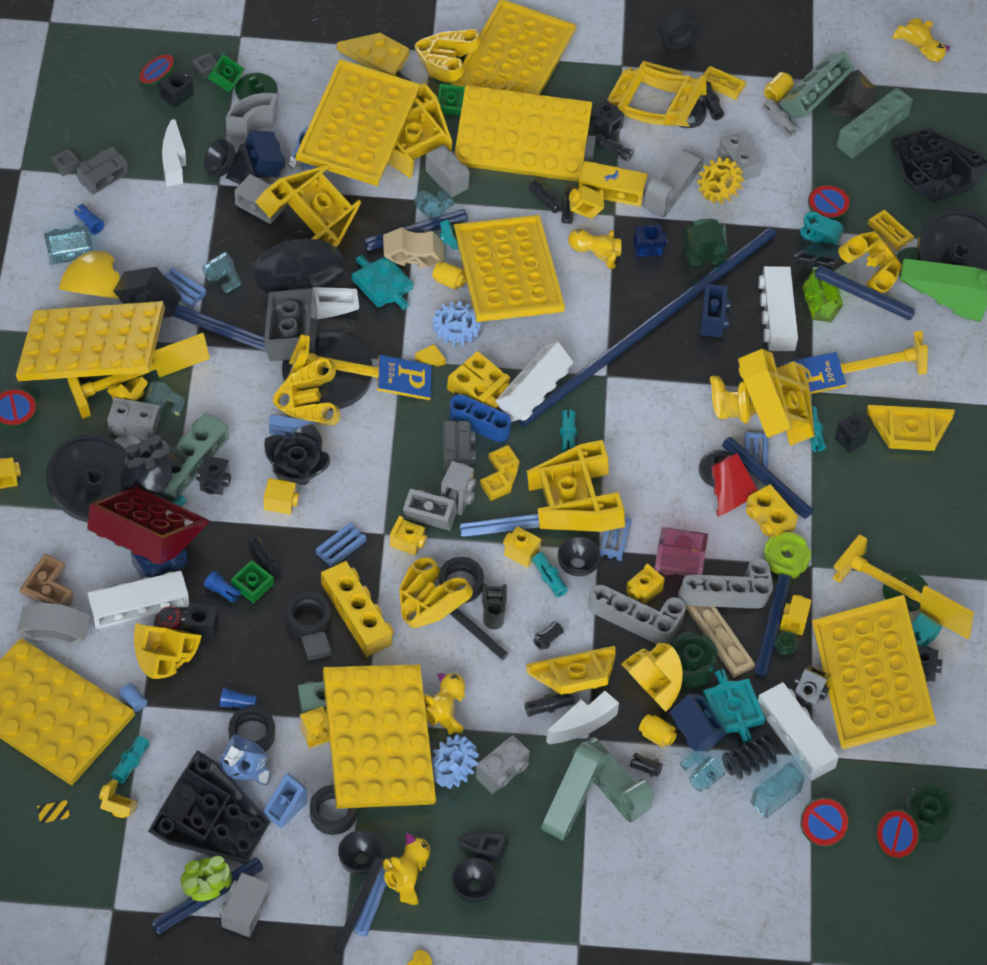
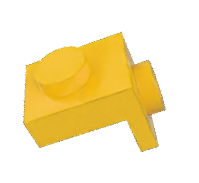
M143 377L129 380L125 387L122 384L111 386L107 392L112 396L113 400L115 397L137 401L143 396V390L148 382Z
M113 779L101 789L99 799L102 800L100 809L112 812V815L119 818L129 817L136 811L138 801L115 794L118 781Z

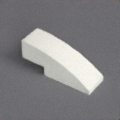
M175 119L170 121L163 140L162 158L166 187L183 183L181 166H186V152Z
M313 287L317 306V319L333 317L359 309L357 289Z
M606 691L598 696L590 705L580 700L548 729L546 742L549 744L566 742L593 732L617 715L619 702Z

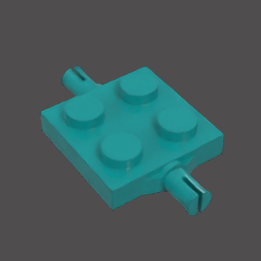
M363 255L358 256L356 262L362 269L352 273L351 280L378 308L387 303L396 302L402 310L407 309L409 303L402 296L413 290L414 283L394 262L386 257L370 263Z
M721 669V672L720 670L716 671L715 675L719 684L714 688L703 690L702 695L727 734L739 732L743 744H747V742L753 741L748 729L765 723V717L749 679L728 681L724 669Z

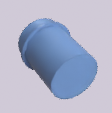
M132 683L126 684L119 691L121 699L134 712H138L146 706L147 700L138 691L137 686Z

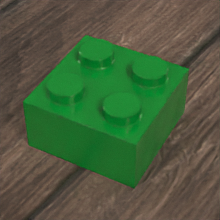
M222 54L207 78L230 93L245 68Z
M440 84L438 102L442 114L461 116L465 92L464 86Z
M251 560L231 579V584L254 604L274 585V577Z

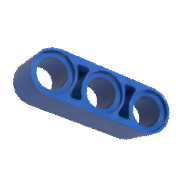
M456 395L451 398L449 418L451 421L456 423L458 421H469L471 423V430H475V433L496 442H504L509 439L511 432V418L509 415L464 395Z

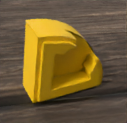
M434 344L415 353V359L420 363L431 364L437 367L446 364V359Z

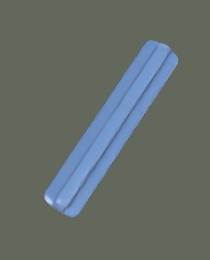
M381 866L354 927V931L358 935L366 936L368 934L387 884L384 880L386 871L383 869V866Z

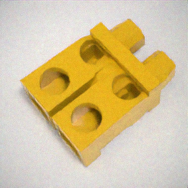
M476 351L464 362V365L459 366L448 376L447 389L453 394L457 392L459 395L467 396L500 411L501 408L496 403V399L510 385V376L506 373L504 374L479 351Z

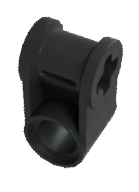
M483 583V623L489 629H499L504 624L507 584L487 586V583Z

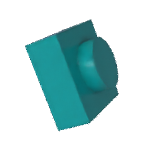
M447 219L440 223L442 229L440 237L444 244H448L452 250H456L458 246L455 230Z

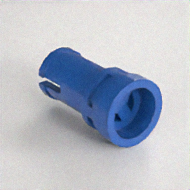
M84 204L77 206L81 212L75 209L74 214L84 223L88 231L92 235L100 233L105 226L104 221L93 214Z
M216 571L211 572L204 582V586L207 589L212 590L214 593H219L231 603L238 599L235 595L239 596L241 593L239 589L226 582L225 578Z
M223 688L220 707H255L257 696L237 693L236 690Z

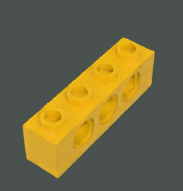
M347 561L321 572V585L365 656L368 657L391 646L392 635H394L393 628L389 622L383 620L380 607L371 601L370 592L365 585L362 586L359 582V575L355 568H350Z

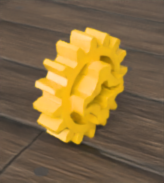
M718 157L716 163L710 160L711 165L709 167L707 165L703 166L705 172H699L702 179L697 180V183L701 186L698 190L706 200H710L713 204L717 200L720 204H723L724 199L731 202L732 195L738 196L737 189H743L740 182L745 181L742 176L743 171L735 161L732 162L729 158L723 161L721 157Z

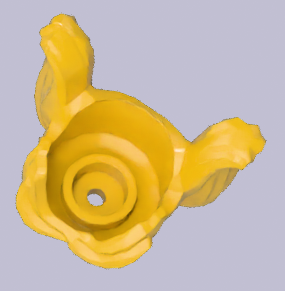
M719 376L710 377L712 404L715 415L721 420L729 417L738 418L741 422L747 424L750 418L757 414L753 402L750 401V395L745 382L739 383L738 392H729Z

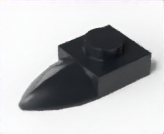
M472 833L457 839V842L464 849L475 853L477 858L501 862L509 844L507 836L489 833Z

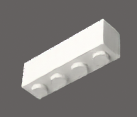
M764 267L763 274L759 275L758 287L763 292L760 294V306H764V311H762V324H766L764 342H768V351H795L798 333L791 268Z
M558 341L543 346L496 399V403L504 413L510 416L511 422L519 419L522 421L526 420L532 415L533 412L531 410L544 401L545 394L557 386L556 382L558 379L564 377L569 372L568 368L573 363L572 359Z
M181 571L167 572L152 578L145 577L139 581L120 583L114 587L99 588L87 593L95 629L156 615L165 607L181 609L189 606L188 592Z
M782 682L759 695L758 703L766 721L811 781L836 768L839 758L837 749L825 739L822 729L813 723L808 710L805 707H801L795 693L791 689H788Z

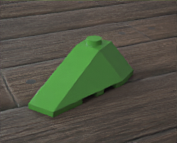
M912 259L903 260L900 275L902 282L922 294L926 293L934 298L935 302L939 305L947 306L953 310L955 315L981 322L987 307L986 270Z

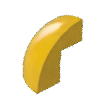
M101 250L82 254L67 267L61 278L59 290L119 299L113 292L120 280L119 272L113 270L114 258L107 251Z
M135 623L134 648L138 664L142 671L152 679L174 675L177 673V668L184 662H189L197 651L202 635L166 627Z
M658 643L652 651H647L643 648L621 664L665 712L671 707L679 694L683 675L681 661L671 645Z

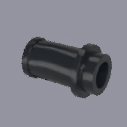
M554 621L541 633L537 632L533 642L540 650L548 649L550 643L563 634L564 630L558 622Z
M636 752L634 753V759H631L630 762L631 768L648 773L651 778L660 775L663 763H660L659 759L652 760Z

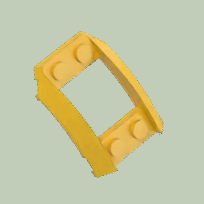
M641 63L640 67L635 70L631 67L622 72L607 101L616 105L624 113V116L641 122L665 126H689L686 120L699 96L707 95L705 76H700L698 79L691 78L690 75L669 74L647 67L645 63ZM641 82L663 91L676 93L666 114L649 113L628 106Z

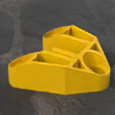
M474 29L440 32L419 40L415 44V50L429 76L444 83H452L464 74L462 61L456 58V56L461 57L472 53L480 46L481 40L478 31Z
M875 231L857 235L849 239L838 249L840 257L847 263H852L868 252L870 255L866 258L868 260L867 266L870 267L872 265L875 268L879 265L880 269L866 282V287L884 294L896 282L902 265L892 248Z
M320 358L290 374L273 396L274 405L293 418L316 422L317 425L335 426L339 422L341 415L338 406L331 403L303 406V404L320 401L321 393H319L318 388L301 391L302 389L322 386V384L331 381L336 373L335 364L328 359ZM327 363L329 371L327 374L322 375L323 367ZM288 394L289 402L287 405L282 406L280 398L282 395ZM332 408L334 415L331 419L327 420V413Z
M424 557L417 559L409 566L399 587L402 618L411 628H419L440 621L471 598L473 594L471 585L466 579L457 577L436 587L433 583L439 577V565L432 558ZM465 586L463 589L457 590L459 587ZM414 612H417L416 616L412 620H409L410 615Z

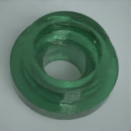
M786 631L777 635L774 646L779 653L790 655L796 652L799 643L793 633Z

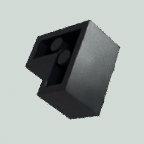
M157 267L124 271L113 290L123 304L163 301L165 306L163 318L172 316L182 298Z

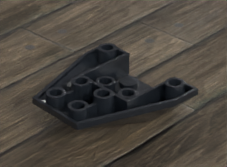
M929 128L891 140V145L904 181L914 191L932 202L972 190L987 171V159L982 154Z
M197 750L154 818L148 832L171 846L211 856H221L224 859L245 864L251 857L270 821L236 782L222 770L218 762Z

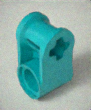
M817 212L806 213L803 218L804 224L800 228V235L804 239L815 243L835 244V247L844 232V227L840 222L824 217Z
M922 612L912 623L918 647L928 646L936 639L942 629V625Z

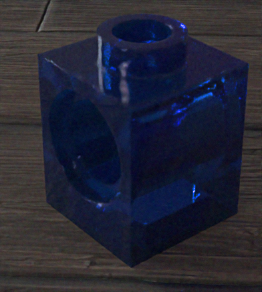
M661 224L635 226L633 242L636 257L662 255L663 246H667L666 233H662Z

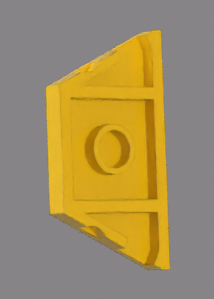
M382 33L337 43V50L370 69L396 76L397 71L403 68V63L410 56L409 48Z
M868 405L866 410L888 448L935 451L955 413V409Z
M611 646L526 664V672L561 695L586 689H595L608 685L616 657V647Z

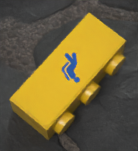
M584 161L578 189L581 186H585L597 192L602 190L604 192V200L641 207L648 174Z

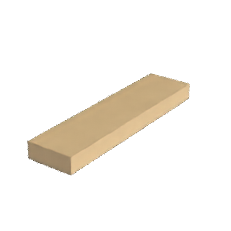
M686 605V609L733 678L754 668L755 663L716 607Z

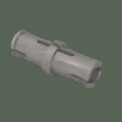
M773 99L766 101V105H763V110L773 119L772 122L775 126L778 125L787 137L794 136L798 131V127L788 118V113L782 111Z

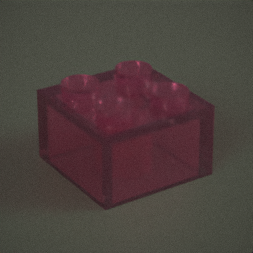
M662 527L655 571H660L664 575L679 574L684 577L687 575H702L709 534Z

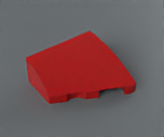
M737 453L727 456L712 466V477L715 480L714 495H717L718 510H716L718 517L747 502L748 496L758 491Z

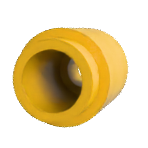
M779 72L765 86V97L768 100L773 99L775 102L780 101L794 87L792 77L787 73Z
M438 262L432 272V278L436 279L437 283L453 290H457L459 287L462 288L466 282L464 270L447 262Z
M646 715L639 726L642 736L661 748H664L666 745L670 746L677 735L674 733V726L656 715Z

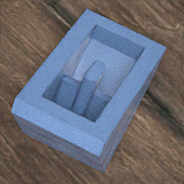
M286 773L262 813L278 827L282 828L307 805V788L290 773Z

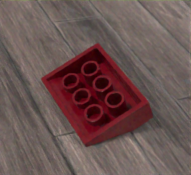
M136 486L91 503L87 530L96 533L98 537L114 542L117 546L131 550L136 555L150 559L152 563L163 564L175 558L208 525L209 519Z

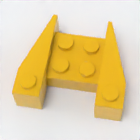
M425 82L420 84L419 93L388 162L389 165L409 178L413 176L414 159L442 145L449 151L452 150V139L438 99Z
M328 165L280 178L265 189L255 201L269 218L289 204L316 234L311 239L325 241L335 247L341 242L361 204V201L358 200L351 206L323 175L329 169Z
M763 349L739 358V373L745 382L766 437L770 438L786 431L790 446L815 437L810 388L804 365L793 361L776 368L773 353Z
M603 440L580 444L527 471L529 491L543 488L548 507L538 508L540 529L604 532L625 527L624 507L619 492L596 496L590 479L609 475L608 455Z

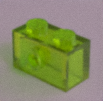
M814 269L802 286L805 300L808 304L812 320L832 323L843 307L840 292L837 287L815 278L816 269Z

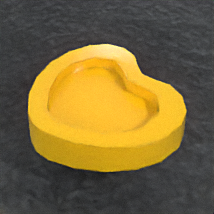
M417 950L413 954V959L407 965H432V960L426 951Z

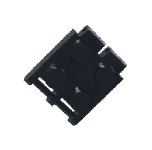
M825 242L813 243L794 255L793 258L794 263L799 264L802 262L804 267L814 268L823 266L832 271H836V269L847 263L839 255L838 249L840 245L835 247V244Z

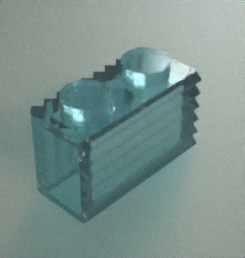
M75 225L70 229L64 230L52 229L44 233L50 265L71 262L82 254L93 251L88 225Z
M788 762L754 789L750 802L765 818H769V815H773V812L787 804V801L794 798V795L797 796L798 793H801L805 776L791 762Z

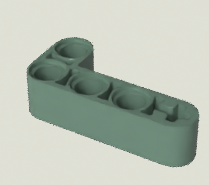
M595 737L588 740V742L607 751ZM578 747L573 750V756L575 755V752L577 751ZM610 754L601 772L597 773L593 782L628 822H633L651 810L654 799L653 790L643 779L635 783Z
M588 741L582 742L579 745L543 821L541 830L562 841L567 838L597 773L601 772L604 768L610 752Z

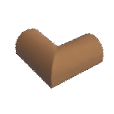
M44 554L20 587V593L34 601L69 607L74 597L73 590L56 583L66 564Z

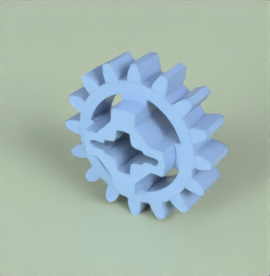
M451 301L449 302V307L441 305V311H435L432 323L433 332L437 333V339L444 338V344L451 341L452 346H455L456 342L464 346V341L467 340L469 343H472L473 337H478V331L481 330V322H476L473 309L470 310V304L462 306L461 301H459L457 305H454Z
M456 735L454 740L451 737H447L446 744L440 742L441 748L439 750L434 749L433 752L436 755L431 758L433 763V779L440 786H446L451 789L453 784L459 787L461 780L467 782V775L474 774L472 767L478 765V762L474 760L479 756V753L475 751L477 747L466 737L461 738L459 735Z

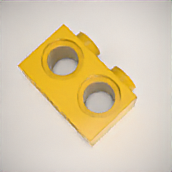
M771 484L748 496L746 504L747 515L758 523L765 536L771 538L775 535L776 537L784 532H792L796 529L798 516Z

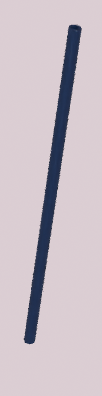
M771 227L767 228L546 396L541 404L531 410L533 413L529 418L523 421L519 419L520 425L526 427L703 292L705 284H713L775 237V230Z

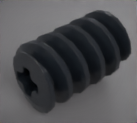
M766 734L763 738H757L755 742L750 741L747 745H741L738 749L730 750V753H723L722 762L730 776L735 775L737 779L741 780L743 779L742 771L747 776L752 774L751 767L755 772H759V763L764 768H767L769 765L768 759L773 765L776 764L777 754L773 741Z

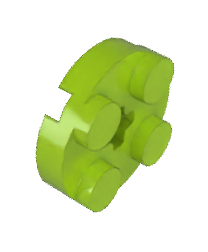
M784 532L780 536H772L767 541L763 556L772 572L778 575L783 573L791 578H797L809 566L811 550L806 545L807 542L804 538L795 533ZM789 551L792 557L786 558L781 553Z
M221 856L205 858L199 861L192 860L185 865V871L181 875L180 884L184 894L191 896L192 900L207 901L221 895L219 891L225 886L226 889L230 886L232 874L228 864L225 863L224 858Z

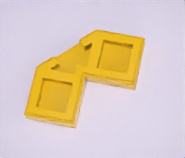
M509 445L488 454V459L497 472L480 479V485L491 501L510 493L515 482L520 461Z

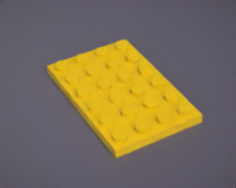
M499 0L479 34L480 46L467 55L463 62L464 74L458 80L452 82L451 85L464 87L469 85L541 95L574 36L577 25L506 0Z
M339 59L296 153V160L315 167L328 165V171L378 186L419 93L420 84Z
M466 85L454 154L457 160L467 167L579 182L584 163L592 102Z
M540 215L454 224L457 246L476 322L565 312V304Z
M163 301L34 310L16 372L18 381L149 373L165 310Z
M904 595L812 620L823 671L831 674L827 684L830 687L828 693L842 750L937 725Z
M22 638L0 659V739L71 786L135 716L134 710Z
M420 664L324 667L322 672L336 808L435 804L436 796Z

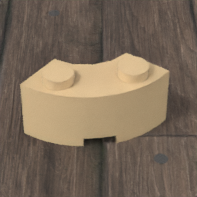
M401 227L383 235L384 256L394 263L403 266L406 263L418 264V268L436 266L438 262H445L444 243L433 231L414 233Z

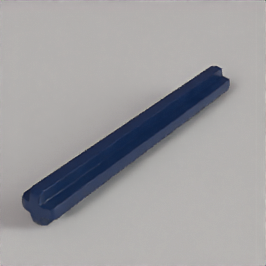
M464 209L402 228L414 233L437 231L441 229L440 223L447 219L452 226L466 222L467 214ZM391 231L365 238L364 244L366 249L370 251L383 247V235Z
M818 266L815 271V278L906 320H911L915 314L914 308L828 268Z
M179 304L172 314L173 317L266 351L264 345L265 337Z
M732 437L725 439L722 447L731 455L737 453L744 466L766 486L771 484L796 513L803 519H807L812 514L813 509L739 443Z
M783 573L778 576L754 671L756 675L766 676L791 581V577Z
M253 858L232 871L230 886L227 889L225 886L220 890L221 895L218 897L230 891L233 881H238L241 873L253 877L261 872L263 865L260 860ZM190 897L152 920V927L160 934L218 897L207 901H195Z

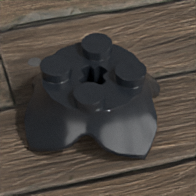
M313 424L299 427L289 438L283 435H272L265 438L266 457L273 466V473L280 479L298 483L299 485H307L311 479L321 474L330 465V456L327 452L322 451L321 435Z
M158 435L151 436L148 440L141 441L138 444L129 445L125 450V466L120 478L121 486L130 487L139 481L143 488L163 493L172 478L171 467L183 465L188 460V457L179 449L161 440Z

